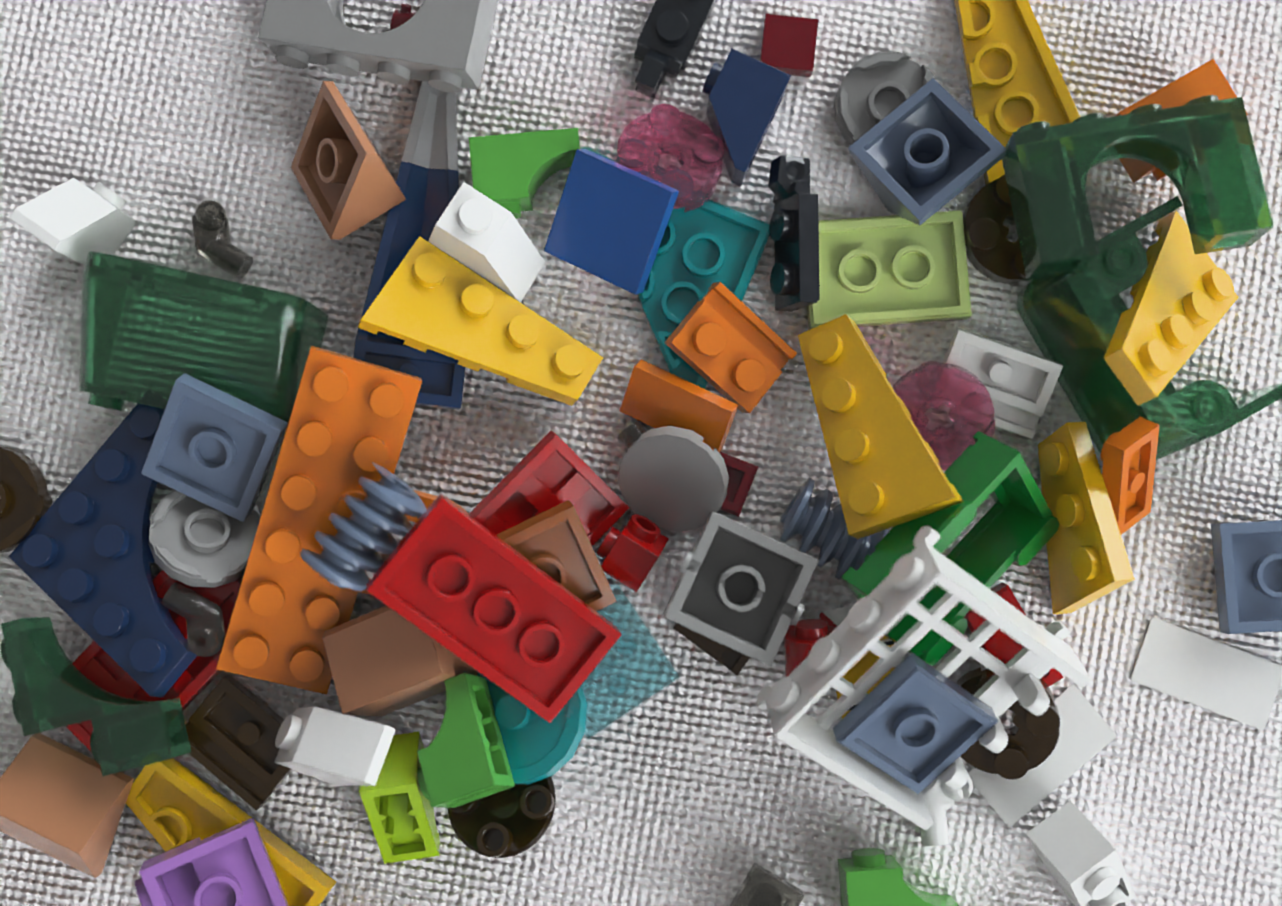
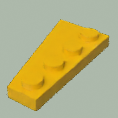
M954 0L974 118L1007 149V155L984 173L985 185L998 180L1002 175L1020 173L1086 144L1090 136L1028 0Z
M1177 210L1159 220L1155 229L1159 239L1148 247L1143 259L1148 265L1145 274L1134 281L1130 294L1133 296L1132 307L1122 312L1104 356V360L1137 406L1156 398L1238 299L1229 275L1214 264Z
M420 236L363 315L357 327L376 335L380 331L405 340L403 345L425 353L429 349L458 360V365L478 372L481 368L505 377L507 383L573 406L579 399L603 359L602 356Z
M845 314L799 334L798 339L848 534L856 539H860L962 503V498L954 485L948 481L938 464L939 460L933 450L922 438L910 418L911 414L904 402L896 395L886 378L887 374L855 321Z
M163 749L151 756L133 782L126 801L127 806L165 852L198 837L203 840L252 818ZM255 820L288 905L320 906L336 884V881Z

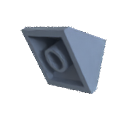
M934 78L848 147L850 155L887 211L917 225L923 224L1007 155V149Z

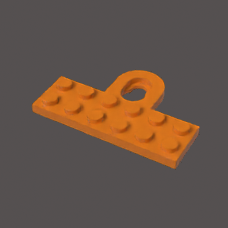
M311 345L216 667L217 670L327 695L332 673L323 642L324 632L350 620L358 592L368 595L372 594L366 591V589L357 591L337 587L309 567L299 553L302 549L321 554L323 548L315 539L314 534L317 531L332 536L337 534L338 531L329 519L330 514L335 513L347 518L352 515L343 498L346 495L362 500L366 498L367 495L358 482L359 478L362 476L376 482L382 478L373 463L384 467L393 474L395 473L421 388L422 378ZM414 490L427 509L438 497ZM453 502L455 505H457L459 508H461L463 511H465V512L468 514V512H467L465 509H463V508H462L460 505H458L457 503ZM405 514L411 522L416 523L420 519Z

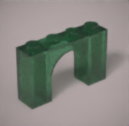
M1207 95L1193 99L1184 106L1163 109L1160 104H1149L1136 108L1127 115L1106 118L1104 113H1091L1077 118L1072 123L1050 126V123L1043 121L1034 122L1022 126L1016 132H1013L1005 147L1007 152L1005 157L1002 158L1027 280L1083 272L1099 254L1087 202L1086 179L1088 171L1092 167L1111 159L1132 158L1145 161L1159 168L1173 181L1182 199L1195 255L1251 246L1274 227L1242 97L1219 100L1216 95Z

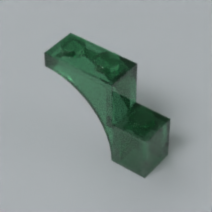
M50 617L21 618L1 624L4 636L1 642V655L5 665L11 671L15 691L12 699V709L16 720L22 725L24 737L91 721L93 732L90 737V748L93 758L101 765L103 776L168 760L191 752L180 697L158 701L135 700L119 696L99 687L86 678L66 656L55 635Z

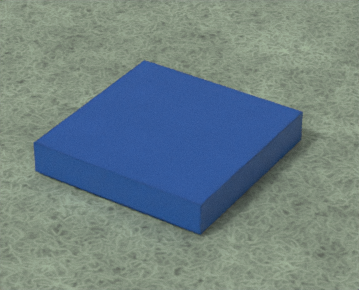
M577 149L544 252L635 295L640 294L646 286L679 190L592 151Z

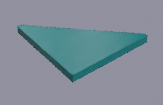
M601 155L679 190L644 291L637 294L668 371L705 389L708 382L669 348L665 341L695 304L703 299L712 283L721 282L739 300H743L770 236V224Z

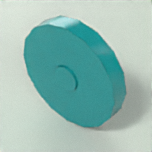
M478 672L477 676L487 680L495 717L500 728L514 784L529 785L553 776L574 756L585 733L587 702L582 685L552 722L549 723Z

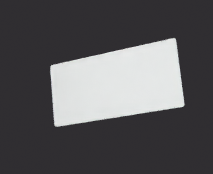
M1153 617L1149 623L1130 679L1133 682L1260 730H1265L1282 681V665Z
M1075 685L1069 686L1054 699L1059 710L1060 735L1053 752L1044 762L1028 770L1023 777L1015 780L1005 779L999 774L987 773L975 767L968 772L975 788L1008 827L1016 824L1117 737L1115 732Z

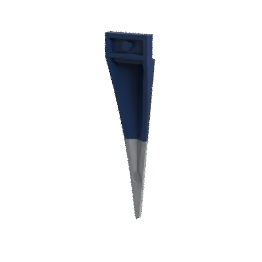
M426 81L421 83L396 183L406 200L388 210L361 318L419 236L429 241L436 223L459 189L456 93L435 89ZM358 328L354 342L353 358L422 378L421 388L415 405L455 410L461 409L466 367L458 365V360L429 349L425 353L403 345L405 340L380 331L376 335Z

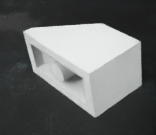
M75 178L20 205L8 217L53 250L99 273L138 222L121 210L127 201L100 182H97L94 188L90 189Z
M465 182L462 183L436 223L428 241L520 303L545 263L512 212Z
M315 706L298 708L295 710L294 715L289 714L285 718L277 733L275 746L280 749L275 763L332 785L375 786L396 729L384 724Z

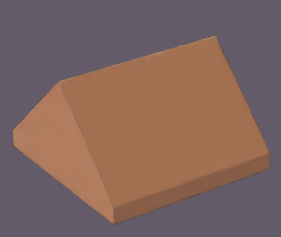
M323 81L293 159L291 169L329 238L341 240L402 203L406 198L334 82Z
M387 605L326 630L323 635V642L342 714L382 717L445 692L444 680L462 673L475 676L478 674L477 670Z
M38 732L30 737L0 777V831L97 878L104 869L134 778Z

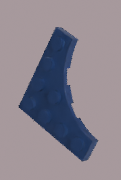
M150 388L36 523L32 532L9 555V558L150 696L163 698L199 653L188 642L174 622L164 599L157 596L152 580L150 564L155 563L149 547V517L156 487L163 484L142 475L141 472L168 399L163 394Z

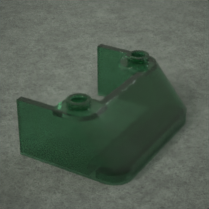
M1178 196L1028 282L1018 295L1017 309L1021 319L1043 356L1063 365L1058 382L1081 421L1086 422L1090 437L1100 454L1104 442L1112 433L1119 432L1140 416L1160 425L1156 460H1159L1227 430L1282 398V383L1247 391L1233 399L1229 391L1215 381H1195L1177 391L1170 381L1156 398L1137 406L1104 360L1122 312L1128 309L1119 293L1139 282L1147 268V255L1136 234L1182 207L1183 204Z

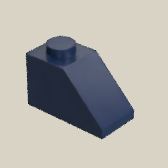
M731 48L724 65L717 62L713 64L702 92L709 95L706 115L730 180L741 187L786 93L791 75Z

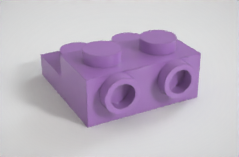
M254 817L203 840L198 837L144 861L139 871L141 878L135 880L136 892L142 906H289Z

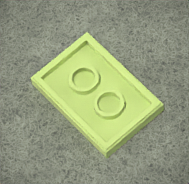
M962 210L936 212L921 225H917L897 215L819 221L820 300L815 304L807 306L808 330L845 314L854 320L858 327L970 318L972 313Z

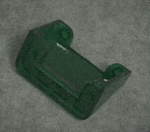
M90 251L87 255L82 279L79 391L90 393L88 404L122 411L124 401L165 409L175 381L186 373L281 420L289 422L310 347L312 345L321 348L329 316L309 301L283 292Z

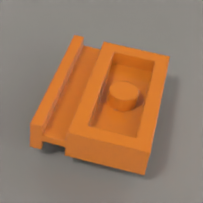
M715 282L708 288L709 291L703 299L695 304L665 341V344L727 400L738 404L739 411L751 413L781 375V370L789 360H793L797 352L721 282Z

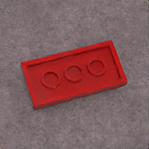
M441 493L366 584V591L549 723L552 722L622 635L615 625Z

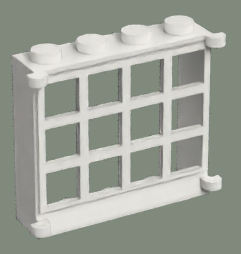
M925 526L917 532L914 538L915 549L910 554L904 555L897 560L890 574L868 596L859 599L851 608L849 615L827 637L821 638L814 644L808 657L788 677L786 676L778 680L773 688L765 686L758 694L756 700L758 708L765 712L768 711L775 737L925 831L934 823L922 792L917 794L837 742L834 731L830 727L855 703L859 704L868 695L866 692L892 667L896 668L905 659L903 656L931 629L958 647L936 668L937 671L949 677L971 656L995 673L973 695L992 708L998 719V722L979 739L980 744L993 753H1000L1007 746L1008 735L999 717L1017 700L1022 707L1036 716L1043 714L1048 709L1050 699L1039 680L1053 667L1082 688L1092 681L1071 646L1063 641L1071 633L1066 626L1055 621L1049 624L1046 629L1042 628L934 549L933 545L941 536L929 526ZM935 584H938L948 592L928 610L919 604L918 601ZM960 601L987 619L969 637H966L942 620ZM906 612L918 619L891 648L879 640ZM998 629H1001L1024 646L1007 664L981 647ZM868 650L880 657L854 684L842 677ZM830 687L843 694L818 720L805 713ZM961 757L955 760L938 776L941 782L954 790L961 789L968 779V773Z

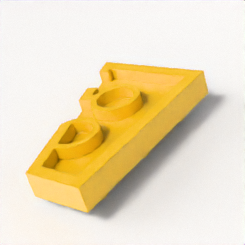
M1067 422L1038 444L1042 495L1053 516L1059 522L1057 532L1046 543L1053 615L1072 613L1134 580L1086 422Z

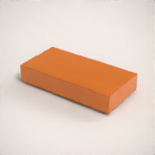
M641 359L633 368L620 412L653 428L675 426L692 430L704 437L702 442L709 445L713 451L716 448L720 453L739 405Z

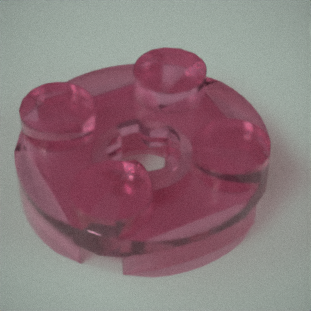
M660 104L652 108L650 113L637 117L626 126L618 140L615 162L679 190L673 209L685 207L684 212L702 206L715 192L722 173V159L725 147L722 140L699 119L680 112L670 104ZM660 155H673L678 158V162L682 166L678 168L671 164L664 169L659 166Z
M928 361L922 363L918 368L905 373L892 386L896 395L902 399L910 412V418L922 438L929 444L939 460L938 464L942 470H947L970 444L974 445L976 443L973 436L977 431L993 438L995 433V409L990 394L983 382L969 370L955 364ZM942 405L949 407L948 417L953 422L948 428L938 425L932 431L926 427L929 418L925 413L931 407L938 409Z

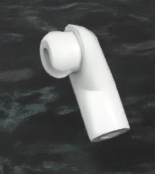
M969 774L967 782L959 790L952 789L937 777L921 791L934 823L927 831L920 828L922 845L942 846L949 843L946 811L956 801L970 797L973 790V782Z

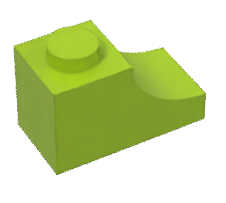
M420 732L393 735L375 786H359V793L384 864L439 856L440 837L434 809L431 808L430 801L423 795L418 783L417 773L421 765L417 751L424 748Z

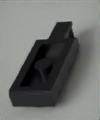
M717 0L655 1L637 40V48L634 53V58L643 62L635 79V83H637L635 91L655 99L666 73L678 77L681 69H686Z
M783 155L771 161L768 187L774 193L772 202L775 204L769 225L770 236L774 241L775 263L770 275V287L775 295V311L792 312L815 304L820 300L818 194H810V159Z

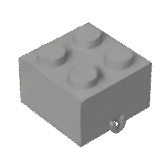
M714 511L709 512L692 552H687L684 562L678 571L681 573V576L665 608L664 617L771 666L789 625L796 626L803 613L805 605L800 603L819 560Z

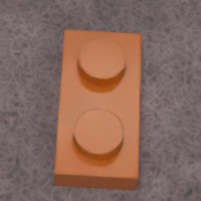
M1141 416L1119 432L1112 433L1104 442L1100 455L1103 461L1102 476L1121 535L1151 512L1160 425Z

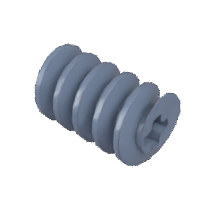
M373 463V465L382 477L378 482L362 476L358 480L367 495L366 498L362 500L350 495H346L343 498L352 515L347 518L335 513L330 514L329 519L338 531L337 534L332 536L320 531L314 534L315 539L323 548L321 554L302 549L299 553L301 558L316 573L342 589L365 590L366 584L369 582L365 571L376 573L384 563L378 552L390 555L398 546L392 533L406 536L412 529V525L405 514L421 518L427 510L418 494L411 487L376 463Z
M809 477L795 494L779 520L783 523L780 540L785 543L796 534L801 535L799 551L807 553L815 546L819 547L820 552L817 565L820 568L834 558L838 560L835 578L841 580L843 574L850 567L857 570L864 563L865 556L871 555L876 550L875 546L889 530L886 529L860 539L850 536L841 503L830 510L833 492L828 489L812 498L815 480Z

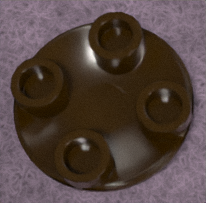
M548 777L529 785L515 784V787L456 808H448V815L453 830L468 848L481 855L494 858L518 855L535 845L545 834L552 821L556 803L554 782L552 777Z

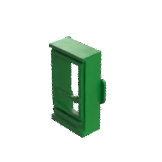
M977 431L973 436L976 443L974 445L970 444L944 472L963 502L894 526L875 546L876 550L871 555L865 556L864 563L857 570L850 567L843 574L842 579L857 599L868 596L890 574L897 560L904 555L910 554L915 549L914 538L921 528L929 526L940 534L941 538L933 547L939 553H943L973 521L977 508L990 494L995 504L951 550L946 558L989 589L1014 561L1021 566L1028 564L1057 532L1059 522L1053 516L1021 453ZM935 584L918 603L930 610L948 591ZM960 601L942 620L964 634L968 627V621L964 616L971 608ZM906 612L884 635L896 643L918 619ZM931 629L908 653H913L930 666H934L954 644Z

